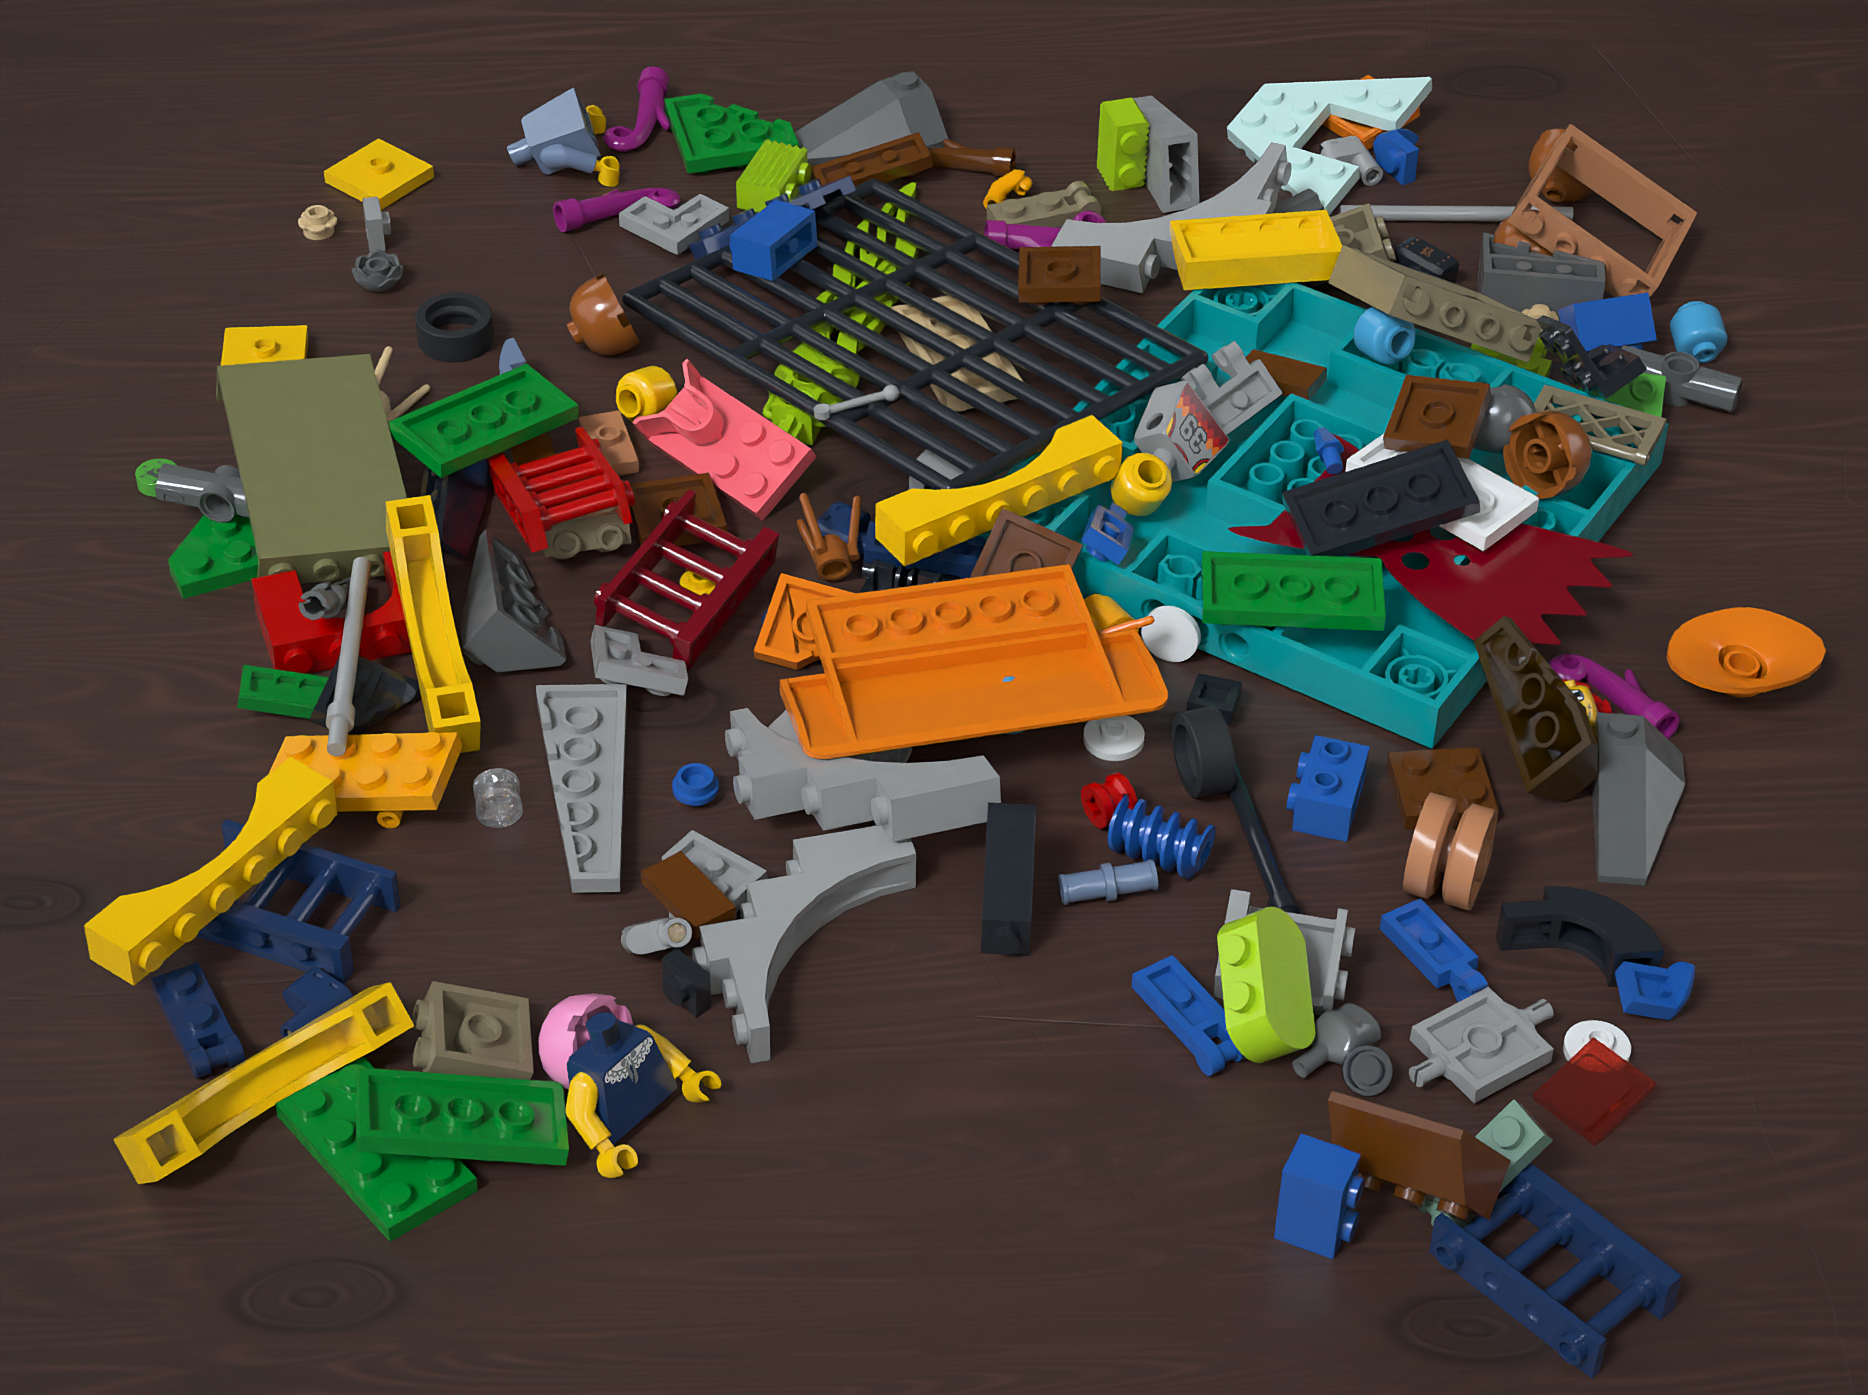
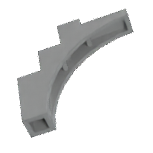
M1271 142L1258 162L1237 182L1216 196L1189 209L1159 218L1128 223H1092L1066 219L1051 247L1101 246V284L1143 293L1150 279L1156 278L1160 266L1178 270L1170 235V221L1273 214L1278 192L1282 185L1286 186L1292 172V165L1290 162H1287L1286 145Z
M748 708L730 711L731 729L725 731V742L730 757H736L739 763V775L733 777L734 792L738 803H745L754 820L805 809L808 815H814L823 831L874 820L877 826H883L894 842L987 822L988 802L1001 803L1000 777L984 755L951 761L920 763L873 762L846 757L816 759L807 756L799 744L781 737L763 725Z
M879 825L793 839V859L786 861L787 876L747 882V903L740 904L741 919L699 926L700 947L692 949L693 961L710 974L711 995L723 993L726 1008H735L737 1015L732 1016L736 1043L737 1045L746 1044L751 1063L771 1060L770 1023L768 1017L769 1001L780 973L795 951L820 927L845 911L877 897L916 887V852L911 838L893 842L883 826Z

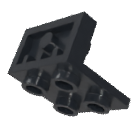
M1545 315L1537 319L1538 324L1543 330L1539 333L1542 343L1552 354L1557 352L1564 364L1560 367L1561 373L1572 387L1579 386L1587 394L1592 392L1607 399L1647 370L1638 355L1611 344L1607 346L1600 345L1587 353L1569 325Z

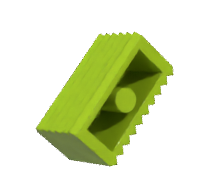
M1133 98L1105 101L1100 104L1097 169L1102 174L1101 177L1104 178L1106 185L1109 186V190L1112 191L1142 187L1146 184L1144 180L1147 177L1145 175L1147 171L1145 168L1147 165L1146 159L1148 158L1146 155L1148 149L1146 147L1149 145L1147 134L1150 132L1148 129L1150 124Z
M769 139L765 140L736 182L737 208L742 210L754 208L755 213H759L767 207L765 202L785 193H787L789 199L797 196L799 192L798 187L808 183L812 174V165L807 163V149L805 147L800 149L797 145L792 147L790 143L785 145L783 142L778 144L776 141L771 143Z

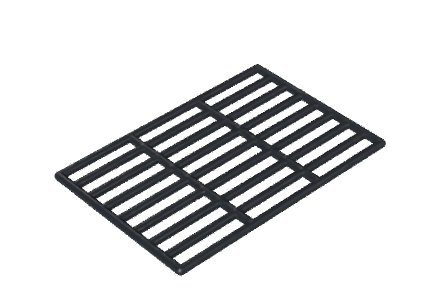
M875 178L855 186L856 191L847 195L824 200L826 204L812 210L815 211L817 224L900 269L887 275L817 236V246L811 250L812 252L869 283L856 289L801 258L789 270L838 297L827 304L779 277L774 281L736 271L808 312L796 319L711 271L721 265H725L733 270L730 245L625 292L622 296V302L628 308L814 419L816 418L813 408L821 404L819 401L749 361V359L763 353L843 401L866 396L865 393L781 345L792 338H796L882 389L888 385L896 386L899 389V397L894 401L883 399L838 413H832L830 418L826 420H816L933 490L960 489L979 485L1045 450L1052 441L1057 429L1090 415H1093L1100 421L1153 393L1155 388L1168 385L1180 379L1201 364L1206 365L1209 359L1208 354L1204 350L1101 297V301L1082 305L1071 302H1049L1045 305L1021 303L1038 312L1028 318H1024L935 269L949 264L1018 301L1017 282L966 256V254L977 249L1019 271V253ZM875 195L958 239V241L947 246L863 200ZM845 208L925 251L929 255L917 260L833 214ZM918 278L1008 328L995 334L907 286L906 283ZM694 279L777 328L762 334L679 285ZM888 293L977 343L963 349L875 300V298ZM663 294L745 343L729 349L648 301V299ZM1087 307L1182 359L1169 364L1080 317L1074 312ZM858 308L944 356L946 359L933 365L844 315V313ZM1057 322L1152 374L1139 380L1044 329V327ZM827 323L915 374L900 380L816 332L813 328ZM1026 337L1122 390L1108 396L1013 343ZM997 353L1091 406L1078 413L988 363L983 358ZM965 368L1060 423L1046 429L951 374ZM934 384L1029 439L1015 446L920 390ZM903 400L997 456L981 462L890 409L888 406ZM870 416L961 469L964 473L950 480L859 426L856 422Z

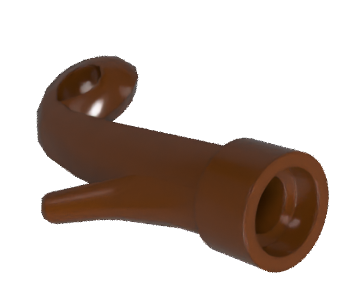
M944 139V147L928 148L932 156L933 167L990 173L994 177L1000 178L1016 167V149L1011 147L997 146L995 150L979 149ZM921 171L916 172L914 174L903 176L902 178L915 177L918 174H920Z

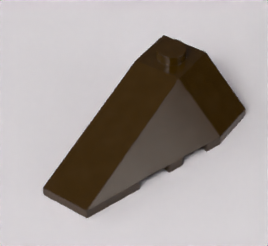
M1503 616L1474 640L1476 650L1527 793L1567 802L1598 778V744L1582 703L1510 617Z

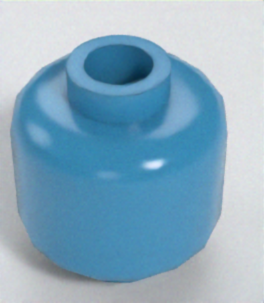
M1701 301L1689 302L1680 307L1670 321V333L1676 351L1693 355L1699 363L1712 361L1727 345L1728 335L1722 316L1718 309L1712 305Z
M1373 306L1364 311L1354 328V341L1360 352L1386 365L1396 364L1403 360L1411 352L1415 343L1416 330L1414 323L1388 315Z

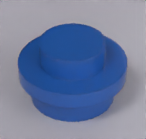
M691 763L678 770L672 782V792L674 797L681 803L692 806L704 805L714 800L718 795L719 781L712 769L707 765Z

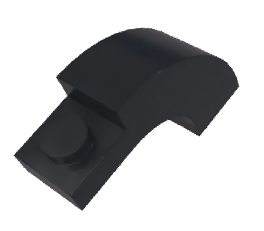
M1545 886L1542 901L1502 903L1496 933L1500 951L1537 948L1571 950L1593 961L1603 972L1608 987H1618L1615 971L1624 961L1660 967L1664 949L1654 931L1640 916L1609 897L1584 889Z

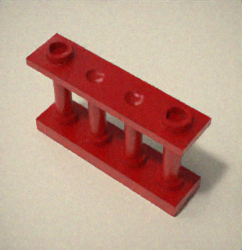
M583 426L575 428L579 448L518 466L516 462L509 463L503 452L486 458L495 495L532 553L549 548L545 532L551 531V526L609 508L614 509L624 525L633 523L629 507L635 506V498L629 481L622 482L604 457L598 438L591 439Z

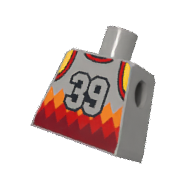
M1187 380L1155 388L1134 435L1135 444L1142 453L1155 455L1166 463L1171 471L1173 482L1197 476L1230 441Z

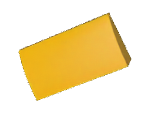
M1327 210L1172 220L1169 226L1175 261L1184 290L1329 280L1342 248L1341 241Z

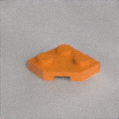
M781 573L754 649V658L795 670L819 660L820 656L806 615V601L856 593Z

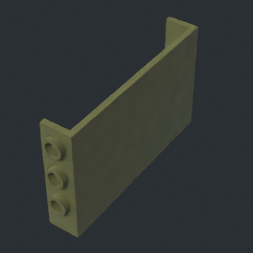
M370 354L217 366L216 398L217 402H224L258 555L257 578L295 570L300 584L344 580L351 577L353 561L358 557L367 558L371 562L369 578L384 576L383 552L390 551L386 533V501L406 499L407 496Z

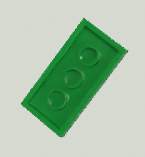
M524 364L389 421V430L392 438L440 478H443L578 419L579 405L528 364Z
M1202 551V623L1384 631L1386 615L1381 558Z
M362 1056L275 1104L278 1118L387 1240L391 1242L478 1191L477 1179L458 1158H431L428 1156L357 1152L355 1088L358 1067L374 1068Z
M358 1067L355 1082L357 1152L566 1166L569 1144L563 1085L558 1082Z

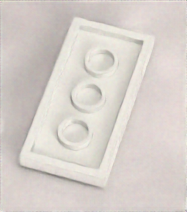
M1382 434L1347 459L1346 472L1407 452L1386 450L1383 441L1384 434ZM1458 458L1480 501V513L1440 525V527L1485 551L1536 513L1539 498L1470 459Z

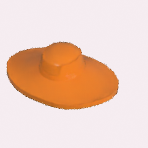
M1736 607L1703 614L1682 624L1669 641L1666 659L1670 668L1676 674L1692 684L1737 698L1753 697L1761 692L1794 685L1809 678L1820 668L1826 649L1822 639L1817 634L1797 621L1763 609Z

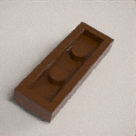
M917 132L812 166L811 170L813 179L819 178L822 185L850 176L854 186H857L873 178L885 183L931 168L933 163L927 146L920 133Z

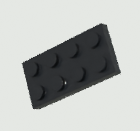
M1448 439L1282 492L1283 505L1306 554L1310 556L1343 557L1480 513V501Z

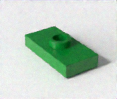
M243 664L237 708L310 719L329 677Z

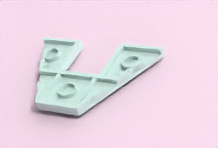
M1416 77L1264 84L1227 126L1228 139L1237 148L1243 149L1246 152V156L1253 163L1260 159L1271 142L1286 145L1287 162L1291 163L1292 172L1286 186L1282 185L1281 188L1291 192L1292 196L1308 188L1318 194L1324 210H1327L1330 215L1360 179L1359 166L1302 150V147L1330 114L1386 131L1401 129L1432 91V78Z

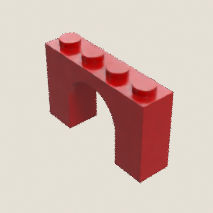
M390 551L383 552L386 586L390 598L379 609L364 615L359 656L370 661L412 652ZM295 570L251 579L256 614L273 668L303 674L333 669L341 651L345 618L332 617L326 619L322 617L311 620L304 617L300 612L299 602L306 600L301 599L303 592Z

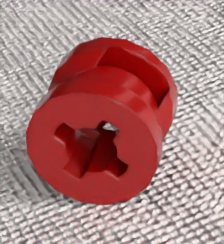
M1119 772L1106 776L1104 783L1098 784L1093 782L1083 786L1081 789V802L1085 814L1090 822L1099 829L1109 826L1119 802L1125 795L1128 794L1130 809H1133L1136 805L1137 796L1129 780Z

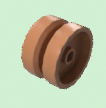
M1430 792L1421 810L1410 845L1404 872L1403 892L1429 899L1435 894L1445 873L1442 887L1444 903L1470 911L1489 867L1498 811L1471 804L1464 811L1456 830L1458 819L1456 799Z

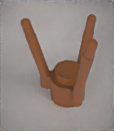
M802 493L799 498L809 528L803 519L797 520V526L816 565L818 577L829 581L842 579L851 572V561H856L860 558L857 543L862 499L860 496L853 498L848 544H846L837 535L829 534L822 536L807 494Z

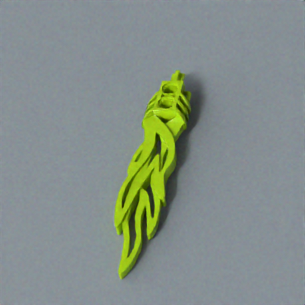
M912 182L899 191L915 199L916 183ZM888 202L881 210L891 216L897 212L896 219L906 223L909 213ZM863 220L857 228L869 233V221ZM877 226L876 238L886 243V231ZM896 236L895 248L917 259L918 248ZM848 241L845 252L854 256L855 250L859 246ZM859 247L860 260L888 275L900 269L885 260L882 262L883 259L872 253L867 254V250ZM834 264L833 276L855 288V275ZM863 280V282L860 283V284L856 287V289H858V288H860V287H862V286H865V285H867V284H869V283H868L867 281ZM824 291L816 299L827 304L838 297L828 291ZM888 293L875 298V300L890 308L899 300ZM858 308L844 313V315L878 334L886 325ZM827 323L813 328V330L829 339L834 327ZM840 331L837 344L856 355L866 347V345ZM801 343L793 350L794 353L854 388L859 383L860 376L808 345ZM782 364L775 371L776 377L820 403L833 405L844 402L842 399ZM769 392V399L762 412L764 417L772 420L773 424L803 444L813 445L821 427H826V425Z

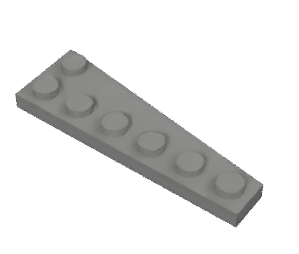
M536 685L538 712L572 893L620 892L627 685Z

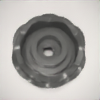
M377 249L368 255L358 256L355 267H352V272L355 280L361 287L373 293H382L391 290L399 282L403 273V265L399 264L397 255L387 254Z

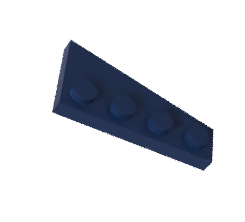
M850 176L823 185L818 178L799 186L800 195L789 199L787 193L766 201L765 204L768 206L774 200H779L812 210L826 204L824 200L847 195L856 191ZM754 208L733 216L734 224L722 229L720 223H717L699 231L701 239L689 244L694 258L703 257L730 245V234L756 215Z

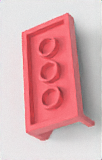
M686 359L682 363L685 384L679 394L664 411L659 414L637 417L632 423L650 445L694 475L709 472L716 490L763 521L817 456L811 448L702 377L690 360Z

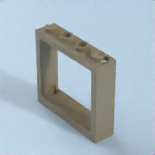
M1343 245L1328 282L1388 315L1529 362L1539 333L1542 330L1536 319L1478 291Z

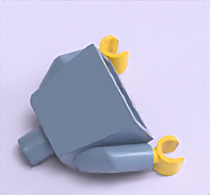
M574 88L525 115L521 122L526 138L507 146L508 153L516 167L535 159L544 174H551L565 168H573L589 174L593 171L599 172L598 181L604 186L614 187L619 183V161L613 156L603 157L601 161L596 160L601 154L595 134L605 132L606 117L598 106L590 105L585 108Z

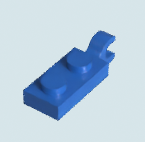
M1114 502L1111 503L1108 510L1099 504L1096 506L1088 519L1081 541L1087 545L1086 550L1095 558L1103 562H1108L1110 559L1119 565L1128 552L1135 527L1124 521L1127 511Z
M1421 898L1381 915L1380 930L1436 988L1450 984L1457 1002H1460L1487 987L1486 979L1477 971L1479 957Z

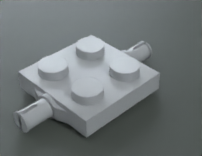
M1487 987L1412 1026L1410 1041L1428 1060L1409 1069L1411 1081L1413 1083L1416 1082L1417 1087H1422L1439 1076H1445L1473 1103L1478 1102L1551 1062L1554 1048L1537 1033L1534 1026L1553 1017L1552 1006L1550 1003L1546 1004L1547 1000L1540 999L1537 1003L1523 1010L1517 1009L1504 1002L1494 991Z

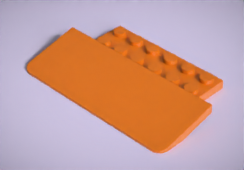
M1070 564L807 600L806 615L825 673L780 679V695L802 751L807 756L816 759H832L1159 710L1168 702V690L1158 666L1136 629L1097 634ZM1004 677H1015L1012 681L1003 682Z

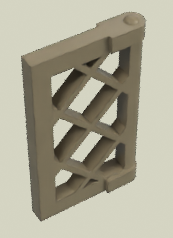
M1544 385L1534 403L1536 412L1554 410L1569 416L1578 414L1584 421L1580 423L1586 432L1593 431L1597 436L1588 435L1592 450L1634 461L1635 464L1646 466L1667 420L1666 418ZM1551 402L1563 407L1554 408ZM1591 414L1598 415V416L1605 417V418H1601V419H1596V420H1595V418H1594ZM1619 426L1625 434L1609 436L1604 429ZM1633 426L1644 428V430L1636 431ZM1634 443L1637 449L1626 446L1625 444Z

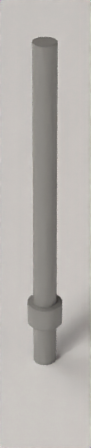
M1340 205V213L1362 205ZM1370 205L1374 217L1382 215L1384 221L1502 222L1512 214L1516 207ZM1534 206L1531 207V210H1539ZM1553 207L1571 221L1573 220V207Z
M358 557L353 561L334 701L328 706L326 726L329 729L327 752L332 756H342L346 752L348 732L353 729L356 710L352 705L371 567V562L364 557Z

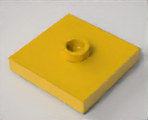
M378 138L325 170L324 178L325 183L362 201V198L378 197L380 209L382 210L434 178V170L432 165Z
M307 325L225 328L221 366L307 359L309 337Z

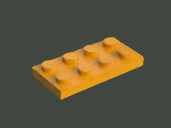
M458 732L348 735L346 752L342 756H332L327 752L329 735L286 736L269 773L286 759L292 757L334 781L337 812L437 810L463 745Z

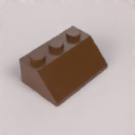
M1331 1091L1328 1098L1332 1144L1340 1145L1347 1150L1361 1154L1358 1176L1365 1178L1364 1190L1379 1194L1381 1186L1394 1189L1392 1196L1396 1199L1417 1207H1422L1424 1201L1428 1200L1438 1203L1436 1209L1438 1212L1461 1221H1467L1469 1214L1489 1220L1511 1160L1465 1130Z

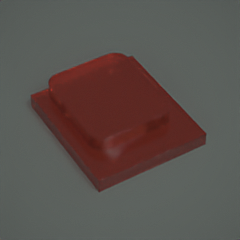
M1593 1037L1533 1094V1100L1592 1145L1596 1146L1656 1088V1082Z

